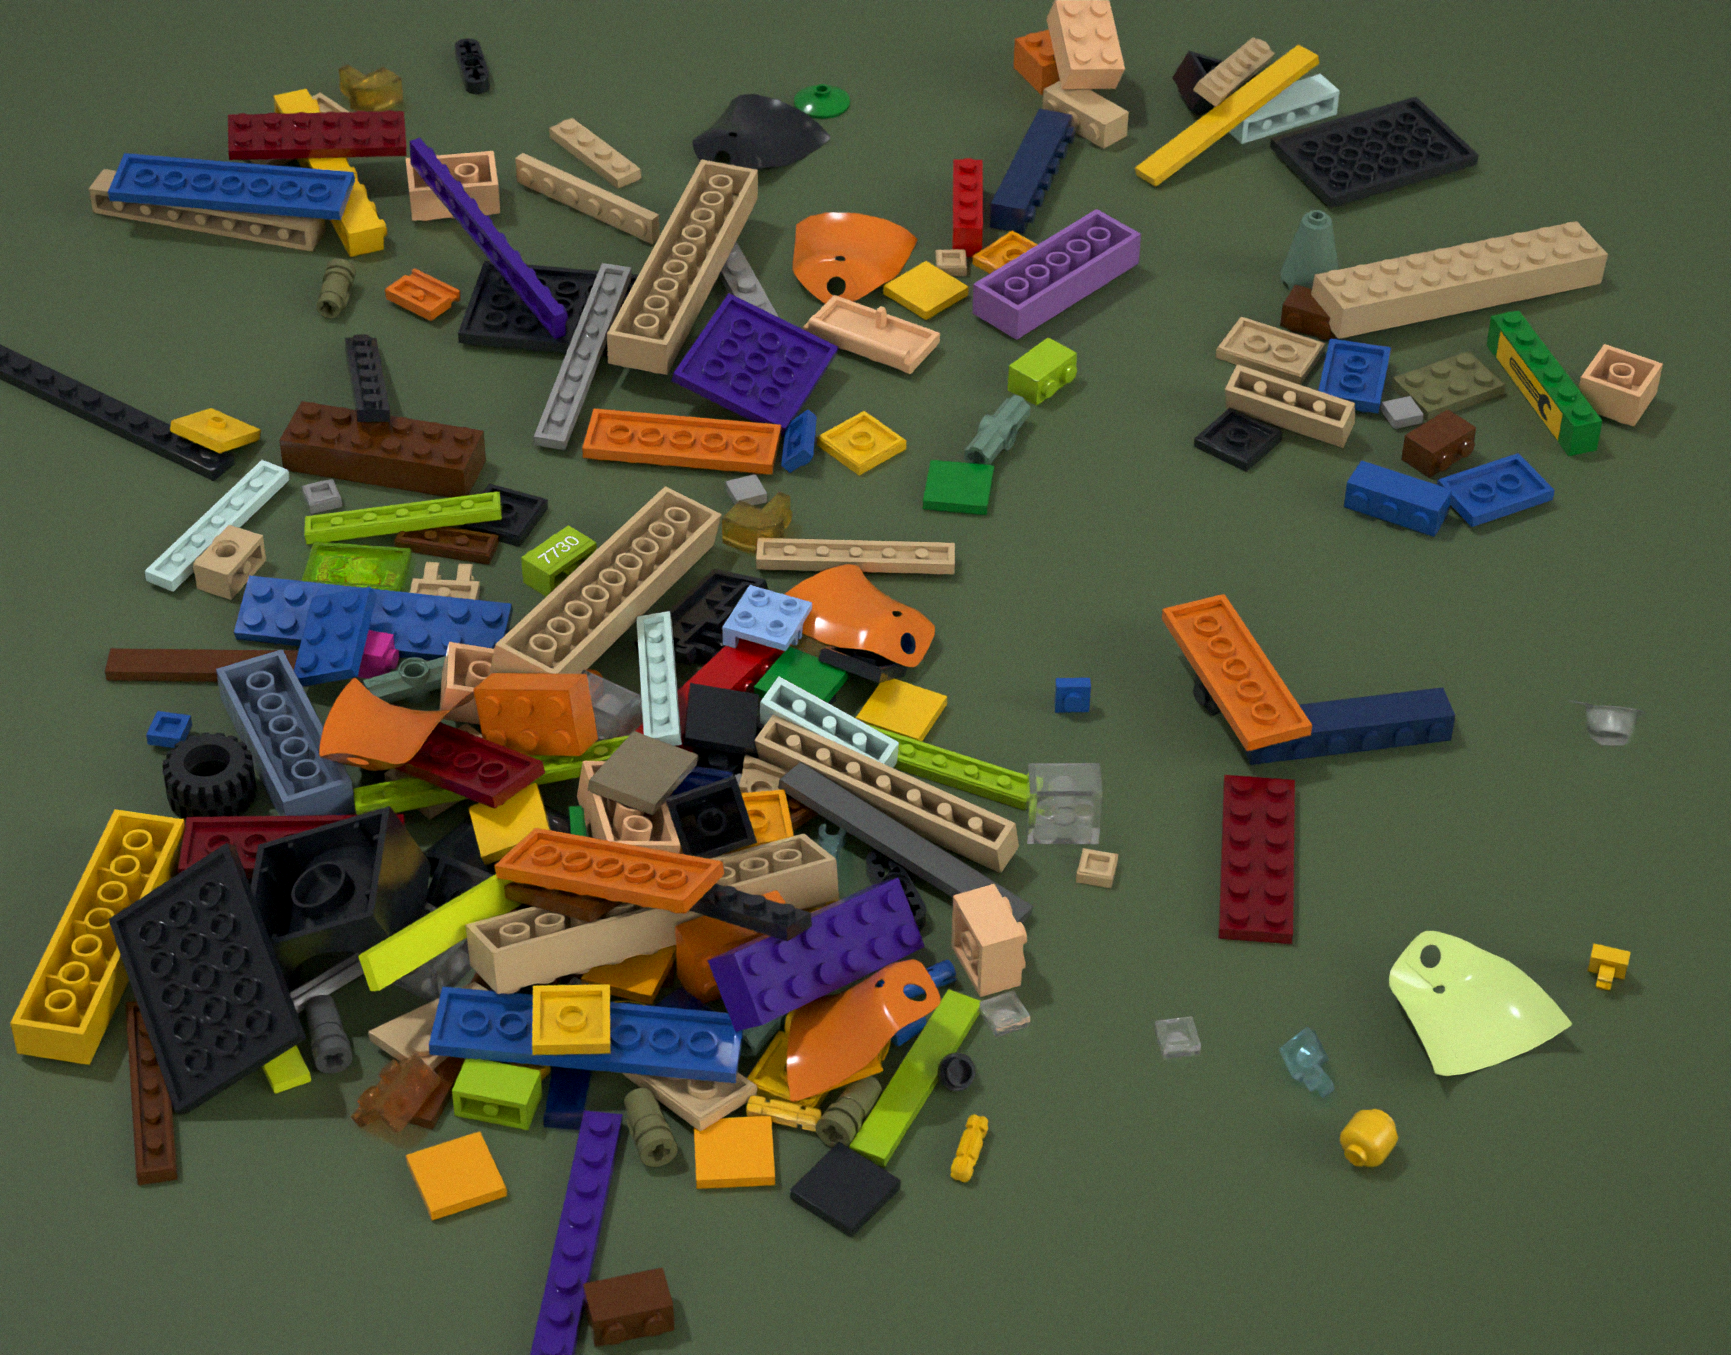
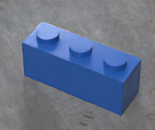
M1361 460L1347 481L1344 507L1435 537L1448 516L1452 490Z

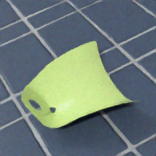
M1437 931L1420 933L1403 951L1390 972L1389 986L1414 1025L1428 1053L1435 1074L1444 1076L1460 1075L1499 1064L1543 1044L1572 1025L1568 1017L1550 996L1518 967L1499 956L1449 934ZM1427 945L1437 946L1441 953L1439 963L1433 968H1426L1420 960L1421 951ZM1443 985L1445 987V991L1442 994L1433 991V988Z

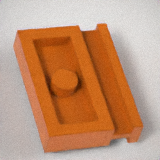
M415 268L410 276L404 275L385 289L387 300L430 321L452 307L451 303L453 301L459 302L461 300L460 290Z

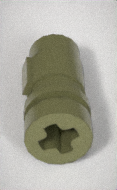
M336 258L327 264L316 306L318 313L323 317L336 318L347 305L350 296L348 292L351 290L356 276V268L348 260Z
M873 1076L849 1083L836 1100V1103L831 1104L816 1123L817 1135L826 1145L833 1148L840 1142L848 1146L854 1139L861 1125L874 1108L876 1100L882 1091L880 1083Z
M647 1088L634 1089L627 1094L624 1100L628 1117L625 1120L631 1136L634 1137L639 1157L643 1164L649 1167L665 1165L673 1160L678 1151L672 1130L665 1123L661 1108L653 1092Z

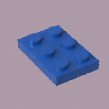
M1330 338L1318 391L1355 403V410L1360 412L1379 413L1391 347Z
M1519 453L1438 479L1437 485L1452 490L1450 505L1471 527L1551 501L1555 491Z
M371 587L312 597L294 672L302 687L358 677L377 594Z

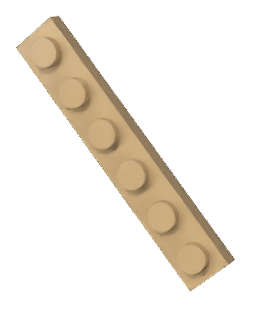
M1253 37L1199 80L1193 90L1216 107L1267 65L1275 53L1270 50V46L1266 42Z
M522 153L515 158L518 183L650 244H654L659 239V214L527 154Z
M758 538L756 569L824 571L829 568L852 564L858 565L862 572L954 574L955 543Z

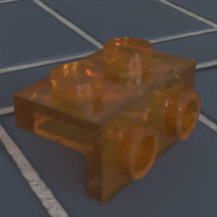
M416 1053L400 1062L394 1059L379 1072L380 1082L376 1086L372 1085L358 1098L357 1103L360 1106L351 1118L361 1128L381 1119L394 1133H398L403 1130L439 1085L441 1079Z

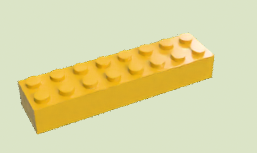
M114 810L10 1022L17 1054L87 1065L91 1064L129 981L108 919L178 875L185 830L184 819Z

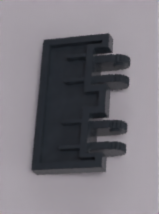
M713 569L668 610L672 619L675 662L690 665L692 662L706 665L726 646L723 645L722 627L749 585L769 590L766 579ZM637 639L634 643H635V646H636V649H637V653H639V651H638V639Z

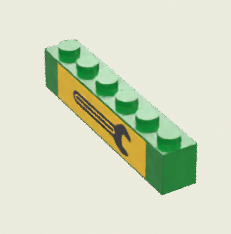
M1519 310L1491 316L1486 346L1566 454L1573 456L1596 451L1603 422L1521 312Z

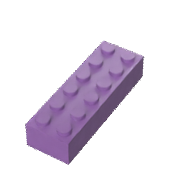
M1096 209L974 283L972 313L1017 340L1139 264L1141 234Z

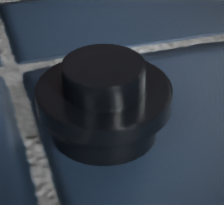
M954 1052L946 1055L938 1066V1077L941 1084L952 1091H962L968 1088L975 1078L973 1061L963 1053Z

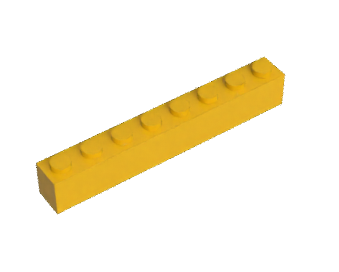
M307 89L274 95V111L277 114L298 112L320 113L317 99H312ZM348 158L297 159L301 168L354 172L355 183L342 219L330 221L350 257L384 250V237L387 236L386 224L383 219L379 220L376 206L373 201L369 202L364 184H359L357 172L354 167L349 166Z

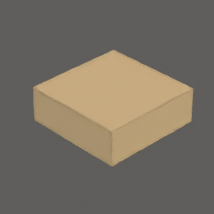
M936 250L935 260L937 268L950 276L967 275L965 250Z
M1083 848L1076 874V882L1112 888L1118 864V854Z

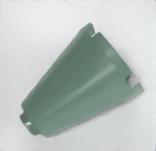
M1313 210L1304 214L1282 265L1280 277L1282 284L1283 282L1287 283L1288 290L1290 291L1295 284L1312 289L1315 274L1340 270L1332 219L1323 211Z

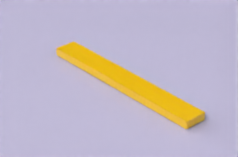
M1298 44L1136 166V176L1157 187L1318 65L1319 55Z

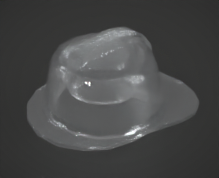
M1568 700L1569 703L1586 708L1587 731L1591 739L1597 744L1605 746L1625 745L1633 735L1637 719L1646 716L1645 712L1634 708L1595 706Z

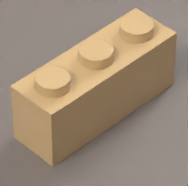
M1058 81L1043 90L1042 109L1072 114V126L1076 128L1075 133L1104 149L1127 136L1129 112L1090 89H1062L1061 82Z

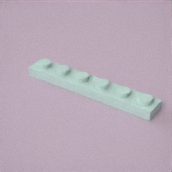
M261 460L145 570L146 581L170 591L176 590L193 573V563L196 558L203 554L216 536L220 535L228 525L240 528L290 480L288 469Z
M670 611L637 616L644 735L673 746L682 745L673 627Z

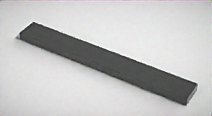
M802 762L798 763L780 778L778 789H785L786 794L949 896L953 897L956 894L995 884L1001 896L1008 898L1012 908V915L1016 922L1023 923L1031 916L1034 906Z

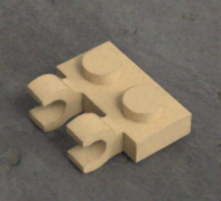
M426 562L423 579L413 578L410 593L479 600L480 584L479 581H474V576H471L473 564L459 563L456 580H441V575H438L440 563Z

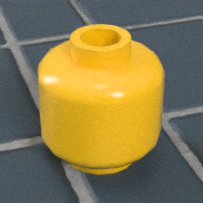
M1378 1109L1360 1110L1355 1113L1342 1130L1339 1138L1346 1159L1358 1167H1377L1381 1165L1398 1140L1393 1119L1387 1113Z

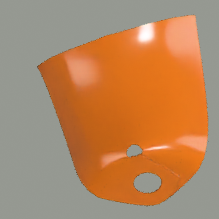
M826 212L809 216L796 224L792 268L800 283L824 304L833 297L827 290V283L833 277L842 278L846 284L844 293L839 295V297L854 302L882 284L893 280L906 264L918 239L904 227L882 218L859 213ZM837 256H843L845 257V261L835 260V258Z
M845 564L826 569L800 582L784 594L812 602V610L803 623L802 633L804 635L839 648L872 651L903 666H917L926 654L935 635V626L920 611L902 604L879 591L867 580L858 565ZM899 611L902 614L900 617H895L892 612ZM905 633L911 634L915 640L916 647L912 654H906L901 647V637Z
M353 678L337 697L327 716L321 735L319 756L367 770L378 771L401 767L414 757L433 729L449 712L469 703L475 697L474 691L466 695L450 710L418 711L385 702L373 695L357 678Z
M911 959L891 963L852 987L826 994L796 1009L790 1025L787 1047V1079L791 1102L821 1093L857 1073L879 1054L892 1036L900 1029L926 1016L938 1007L941 1002L940 994L921 962ZM883 979V986L876 988L875 985L877 984V982ZM910 984L917 985L925 991L926 999L920 1002L913 1001L906 997L903 988Z

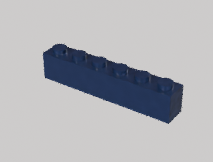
M1039 108L991 202V228L1024 234L1028 224H1033L1036 208L1042 206L1044 192L1050 190L1052 176L1058 174L1060 159H1065L1068 143L1072 144L1074 141L1076 128L1072 126V114Z
M1443 687L1300 704L1299 706L1312 724L1311 735L1251 751H1246L1245 748L1244 750L1250 765L1451 741L1455 713Z

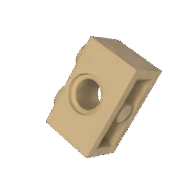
M228 525L193 563L197 589L232 600L247 583L249 575L253 576L266 561L263 535Z

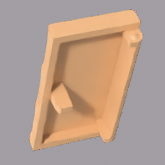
M836 295L803 326V330L838 346L842 350L845 349L867 357L872 361L897 368L908 374H911L940 342L939 332L886 314V308L882 306L875 310Z

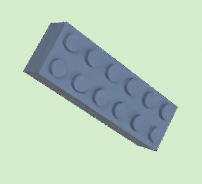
M281 649L216 669L221 701L241 741L251 751L253 765L278 815L311 816L336 815V813L347 815L355 812L352 781L343 764L319 756L323 726L284 651Z

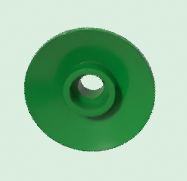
M826 84L811 85L796 93L794 106L811 118L828 119L845 113L850 106V97L844 90L836 86Z

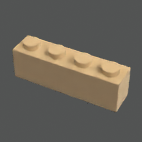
M1238 364L1225 388L1227 410L1233 408L1252 418L1342 448L1355 424V403Z

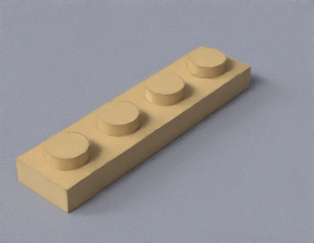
M575 119L564 120L549 128L552 140L617 189L641 179V169Z

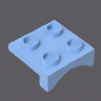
M749 585L722 627L723 645L736 648L741 638L786 651L790 644L797 645L798 639H801L803 623L812 610V602Z

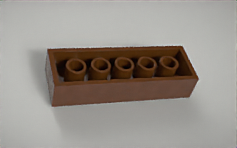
M301 401L279 440L282 465L288 471L449 498L469 495L486 462L483 430L391 415L390 422H357L354 409L317 404L315 402Z

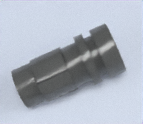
M328 995L312 997L306 1003L305 1010L312 1039L311 1050L315 1066L319 1071L328 1074L343 1071L351 1064L353 1055L347 1034L343 1032L340 1014L336 1008L335 1001Z

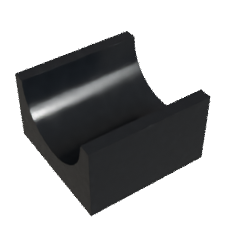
M390 806L258 845L251 890L289 992L299 987L302 966L305 960L322 953L334 951L363 953L424 917L431 863ZM414 969L413 971L409 972V973L406 974L405 976H408V975H411V974H415V973H416V969Z

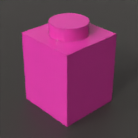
M368 631L358 677L373 678L389 673L391 669L397 667L399 650L395 649L394 634Z

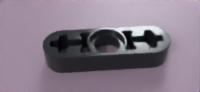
M470 38L457 41L455 43V56L465 90L471 94L487 92L490 89L489 72L480 43Z
M872 850L866 857V875L871 885L899 878L917 927L921 931L926 925V905L905 868L878 850ZM883 867H884V868H888V874H887V875H885V871H884Z

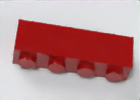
M972 158L953 159L952 250H965L966 257L973 258L975 254L982 250V160H974Z

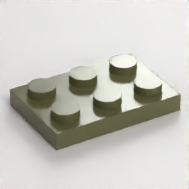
M1467 351L1393 377L1391 388L1402 398L1411 396L1424 414L1423 418L1429 421L1447 409L1456 412L1504 394L1505 384L1472 353Z

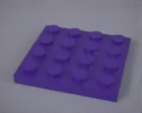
M728 293L674 371L672 382L753 422L781 425V436H784L789 423L796 418L837 355L839 347Z

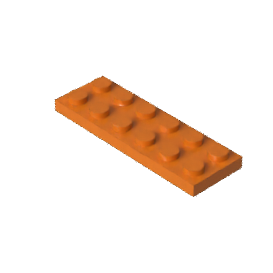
M594 408L582 447L583 458L772 475L781 438V425Z
M1225 594L1162 609V621L1246 751L1311 735V722Z
M534 828L494 865L496 876L499 879L686 914L725 874L723 862L540 828Z

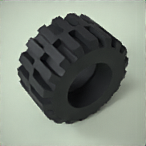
M206 732L197 737L195 735L189 736L185 742L179 741L174 745L175 749L167 752L166 759L163 760L162 764L167 799L171 810L176 811V815L181 819L186 817L240 816L239 812L246 811L250 807L249 802H254L257 787L252 754L243 741L238 742L237 737L232 735L226 737L224 733L220 732L216 734Z

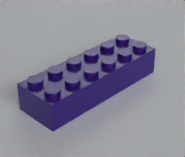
M899 878L871 885L812 912V927L789 941L764 934L709 959L708 963L735 1032L764 1025L924 948V942Z

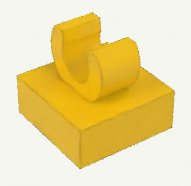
M1593 943L1587 971L1598 973L1595 988L1610 991L1613 977L1625 979L1631 952Z

